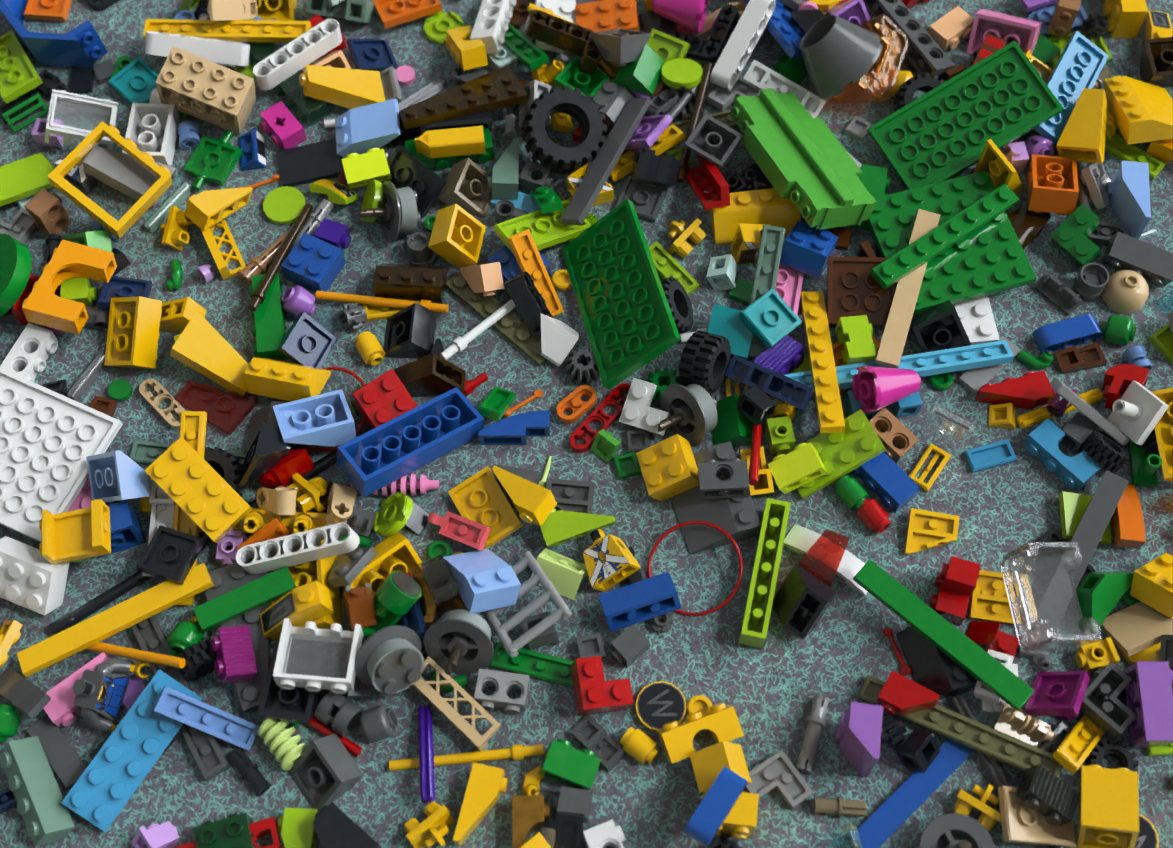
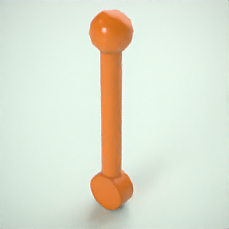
M275 174L270 179L247 187L254 189L272 182L281 181V178L278 174Z
M540 389L535 390L534 395L507 410L503 417H510L514 411L536 398H541L543 391Z

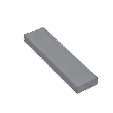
M1055 377L1050 383L1051 387L1060 396L1119 444L1125 446L1130 441L1113 423L1058 378Z

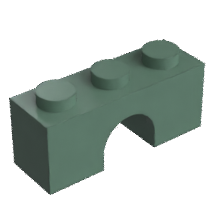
M307 0L306 13L371 23L374 3L359 0H343L329 8L325 0Z

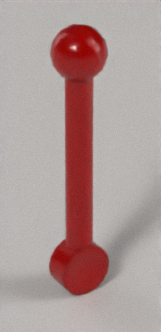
M890 627L884 628L883 634L888 637L900 663V673L905 676L910 675L911 668L906 666L892 636L893 630Z

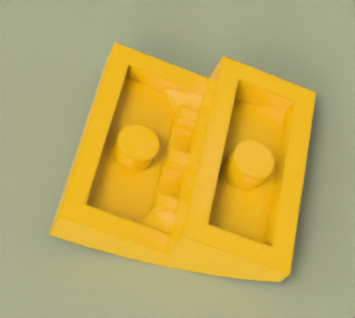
M980 570L976 588L970 596L969 617L1021 625L1023 576Z

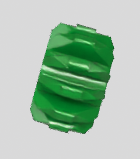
M667 366L664 368V371L657 367L655 373L649 372L645 380L657 385L651 403L659 400V405L662 393L668 386L673 384L682 385L676 370L668 372Z

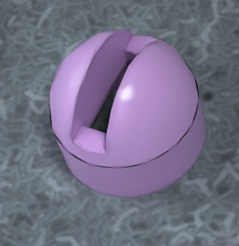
M209 264L196 268L198 276L205 284L212 281L216 276V271L211 272L210 269L213 266Z

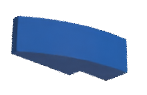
M550 410L521 413L495 422L479 431L480 445H527V436H550Z

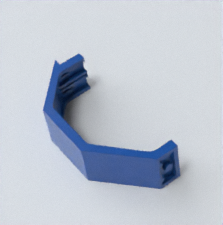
M0 0L1 14L39 65L94 68L92 62L108 53L89 20L65 34L29 32L22 25L28 0Z

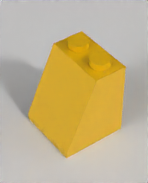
M1099 765L1082 766L1079 777L1080 798L1078 800L1077 848H1135L1139 834L1138 772L1130 771L1127 768L1109 769L1102 768Z

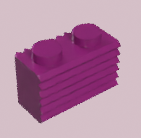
M249 625L219 627L214 636L211 637V649L216 651L217 654L215 673L217 676H220L222 684L250 681L257 674Z

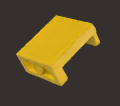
M101 499L92 500L91 507L57 514H52L49 510H42V519L39 521L42 542L39 544V550L42 557L51 564L111 554L110 508Z

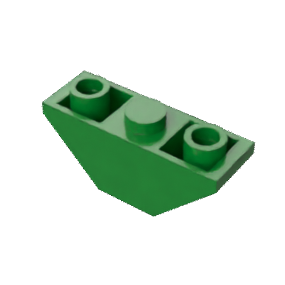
M1120 571L1089 572L1075 590V626L1081 630L1093 632L1100 628L1111 610L1117 606V602L1130 589L1134 573Z

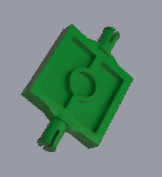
M226 130L221 139H211L203 136L183 168L186 174L197 178L191 186L195 191H200L204 182H212L221 186L226 182L242 155L241 148L229 144L232 136H234L232 131Z

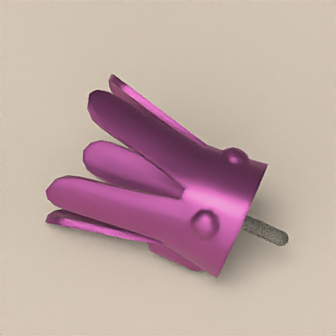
M1057 392L1046 406V409L1051 413L1050 417L1053 415L1061 418L1066 409L1072 406V404L1068 405L1069 402L1064 398L1059 400L1060 395Z

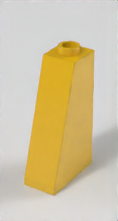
M306 65L304 73L300 74L299 82L300 86H303L305 96L348 109L385 101L379 71Z
M1083 88L1057 142L1056 147L1059 157L1076 158V162L1103 164L1108 102L1104 89Z
M195 312L173 345L169 356L243 398L245 393L248 392L243 373L249 364L200 313Z

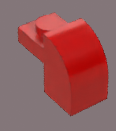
M1120 364L1107 370L1102 387L1104 391L1103 398H1106L1105 408L1113 410L1114 402L1120 398V395L1123 396L1132 381L1139 382L1145 387L1149 369L1131 364Z

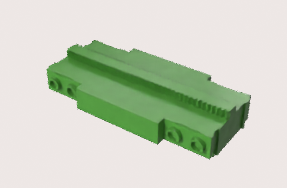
M768 88L762 89L757 96H739L735 98L730 116L744 134L742 144L782 199L790 198L810 227L823 230L856 224L861 225L862 221L870 219L877 201L860 181L859 178L862 171L820 117L813 118L803 107L794 92L786 94L776 93L775 89Z

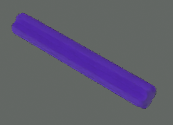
M426 705L418 708L420 798L422 803H432L435 801L433 723L431 707Z

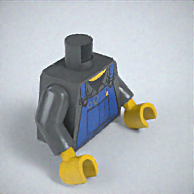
M107 659L96 665L94 669H86L83 672L82 678L76 680L73 684V692L76 694L74 706L81 709V715L86 724L106 733L112 732L118 726L114 725L113 722L118 720L131 675L128 673L133 672L138 677L147 678L149 675L140 673V668L142 666H151L142 661L131 664L130 661Z

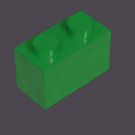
M552 740L548 744L538 773L570 787L589 791L594 782L601 759L595 757L596 754L593 751L584 748L580 751L571 747L572 744L566 740Z

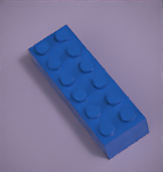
M455 387L337 447V465L364 498L479 437L478 433L482 430L484 418L462 392Z

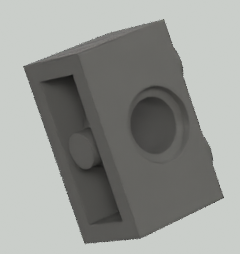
M730 459L725 462L706 460L703 463H698L700 499L748 497L749 478L747 460ZM720 475H726L727 477H729V479L723 481L718 479L717 477Z

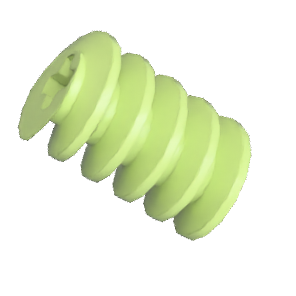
M267 718L260 725L258 735L260 738H264L266 746H270L269 751L275 754V760L281 763L280 767L284 771L291 770L302 756L307 745L306 743L297 745L301 740L300 735L291 737L296 729L294 727L286 729L290 721Z

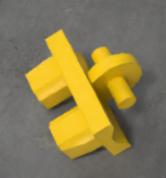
M172 206L170 207L166 224H161L160 231L164 233L161 243L171 246L176 251H182L183 246L189 243L190 236L187 229L188 225L193 224V222L184 215L185 211Z
M696 218L686 230L684 229L686 225L684 220L680 222L672 221L668 225L670 230L668 237L670 239L677 237V239L666 251L670 254H673L675 251L679 256L685 258L694 249L685 240L689 238L698 245L706 236L705 232L699 227L702 221Z
M298 473L292 475L293 484L287 487L296 489V504L299 510L303 513L312 508L319 513L325 510L324 505L319 502V497L326 494L328 487L326 480L316 477L308 482Z
M989 783L983 789L975 784L972 791L980 796L979 799L959 788L956 794L958 799L953 809L954 812L968 816L974 806L982 811L977 821L988 832L997 821L1001 822L1000 812L985 803L988 800L996 805L999 801L998 797L991 794L994 788L993 785Z
M434 801L425 807L424 812L428 817L424 821L419 823L416 818H411L404 824L407 832L406 837L414 848H424L425 846L430 848L436 842L441 847L446 845L442 837L450 831L448 828L455 823V820L444 804L440 806Z

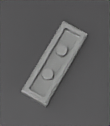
M1004 336L998 340L1007 341L1014 358L1020 353L1021 350ZM1009 363L968 369L958 381L973 394L977 395L980 387L988 384Z

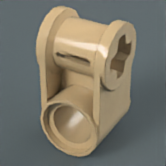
M333 482L328 497V508L325 518L327 526L336 523L347 524L348 518L353 512L357 495L356 488Z
M277 486L275 489L259 488L256 493L257 505L260 509L274 512L277 515L296 514V489L284 486Z

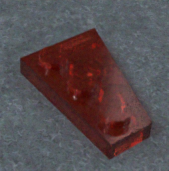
M189 381L174 397L179 404L190 411L207 412V422L229 436L259 403L258 397H246L239 395L238 392H226L218 390L213 386Z
M826 529L797 564L831 587L850 538ZM785 579L781 582V584H780L776 589H778V590L780 589V587H781L782 584L784 583Z

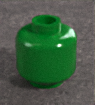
M1109 316L1108 320L1103 321L1101 325L1105 342L1122 346L1128 345L1129 341H1134L1137 324H1133V319L1130 317Z
M181 621L175 625L168 636L167 646L173 656L179 657L178 654L184 652L185 648H190L192 644H198L199 641L205 640V634L197 622Z
M0 704V742H6L7 737H14L18 733L21 713L16 710L14 705Z

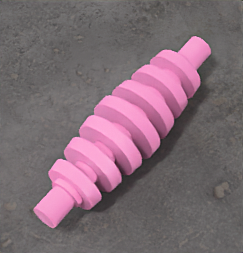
M413 473L411 474V479L408 480L407 474L401 477V480L398 479L381 488L382 496L388 497L389 489H391V495L398 492V489H401V493L406 495L408 494V489H410L411 496L417 495V489H420V493L423 495L429 489H439L440 484L439 480H429L426 475H421L420 480H418L417 474ZM379 490L373 492V495L379 496Z

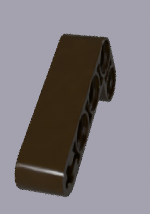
M540 10L530 11L524 26V33L528 37L580 56L579 69L585 74L595 73L602 58V54L591 38V32L595 31Z

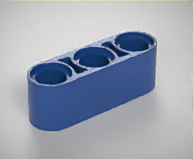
M1089 313L1041 326L1032 335L1041 353L1048 351L1056 352L1066 349V346L1082 345L1092 339L1096 341L1103 336V332L1094 315Z
M725 766L690 818L683 832L707 848L748 781Z

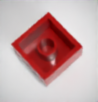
M393 369L363 386L350 397V400L371 430L418 407Z

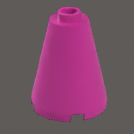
M652 0L651 7H654L655 13L694 33L699 34L701 32L707 14L706 5H709V0Z
M863 366L856 369L859 370L858 374L853 375L852 378L855 401L860 400L862 406L859 408L865 413L878 411L918 392L921 386L919 374L910 369Z

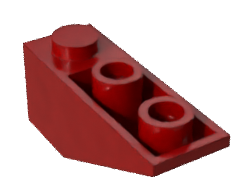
M1043 370L1036 373L1035 371H1030L1022 377L1015 379L1009 377L997 384H985L980 387L975 399L979 402L991 404L1012 403L1016 408L1032 409L1049 404L1056 393Z

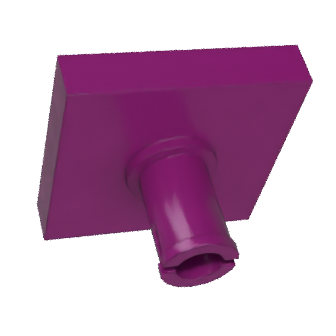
M1087 671L1037 672L1032 689L1035 691L1027 700L1025 706L1026 713L1030 716H1060L1063 721L1066 718L1067 721H1070L1075 716H1078L1090 679Z

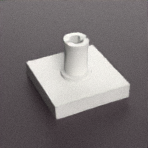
M1132 381L1121 399L1114 402L1113 411L1107 419L1134 443L1142 446L1169 406L1142 384Z

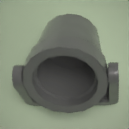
M416 229L408 237L405 249L407 261L411 265L432 266L439 259L440 255L434 253L428 247L431 237L429 231L424 232L421 229Z

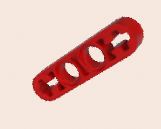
M619 384L571 434L569 443L570 448L574 452L584 453L589 450L597 433L602 429L606 431L620 417L627 396L620 400V404L617 401L621 397V392H629L630 384ZM607 406H613L617 411L613 415H607L603 410ZM592 422H598L602 427L598 431H592L588 426ZM586 432L588 435L584 438V445L578 444L577 446L575 439L581 440Z

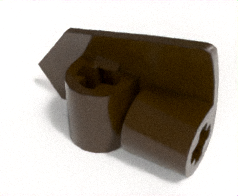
M1022 206L1007 215L1023 250L1030 242L1033 243L1045 224L1051 218L1049 212L1036 213L1028 210V206Z

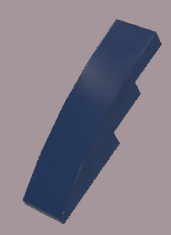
M736 355L733 356L724 374L727 378L749 388L757 386L767 396L776 398L803 411L814 392V389Z

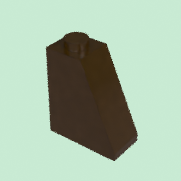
M435 353L394 369V372L411 397L441 395L455 387L461 392H464L466 371Z

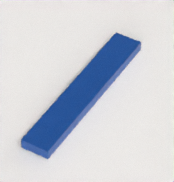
M947 739L939 747L940 753L924 773L915 771L851 835L850 839L859 848H879L975 750Z

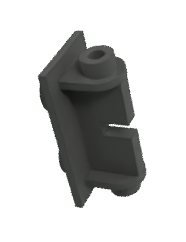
M1046 272L1041 277L1042 280L1034 287L1067 315H1070L1084 302L1079 298V294L1073 292L1069 287H1065L1054 276V273Z

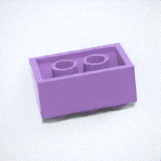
M1137 661L1123 670L1132 679L1124 688L1126 705L1137 715L1128 726L1131 748L1170 745L1173 743V671L1169 669V662Z
M851 701L847 710L843 709L842 717H839V722L835 725L834 739L838 740L839 750L860 776L867 778L879 760L883 706Z

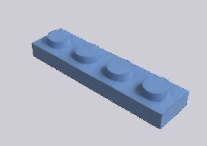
M165 685L152 709L248 751L260 727Z

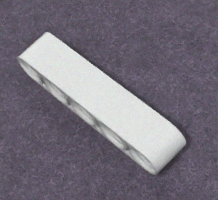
M775 0L749 1L711 72V83L728 90L734 87L774 12Z
M335 19L324 20L257 63L253 68L257 86L261 90H270L341 44L342 35L338 21Z
M146 31V54L168 57L172 46H175L214 63L249 66L250 44Z
M336 523L245 545L237 551L235 559L250 574H260L285 566L290 567L354 551L358 547L360 539L348 524ZM348 534L347 538L341 541L342 538Z

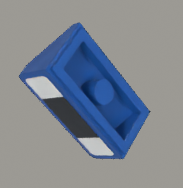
M253 128L239 136V148L242 150L240 157L241 171L267 168L264 134Z

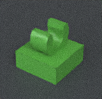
M602 429L597 433L590 450L609 463L615 456L622 441L615 439L612 433Z

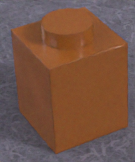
M354 587L350 591L343 592L346 620L351 629H355V624H361V628L376 625L374 597L369 588Z

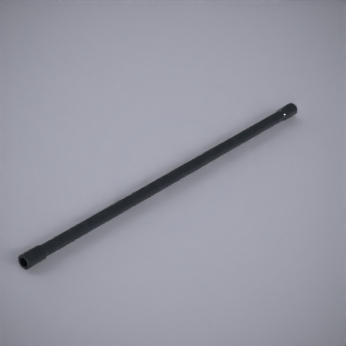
M337 449L316 461L314 468L302 477L308 481L336 464ZM256 499L248 503L251 508H259ZM204 531L199 533V538H202L205 542L204 545L212 540ZM138 571L48 626L54 635L68 629L151 577L142 576L143 572Z

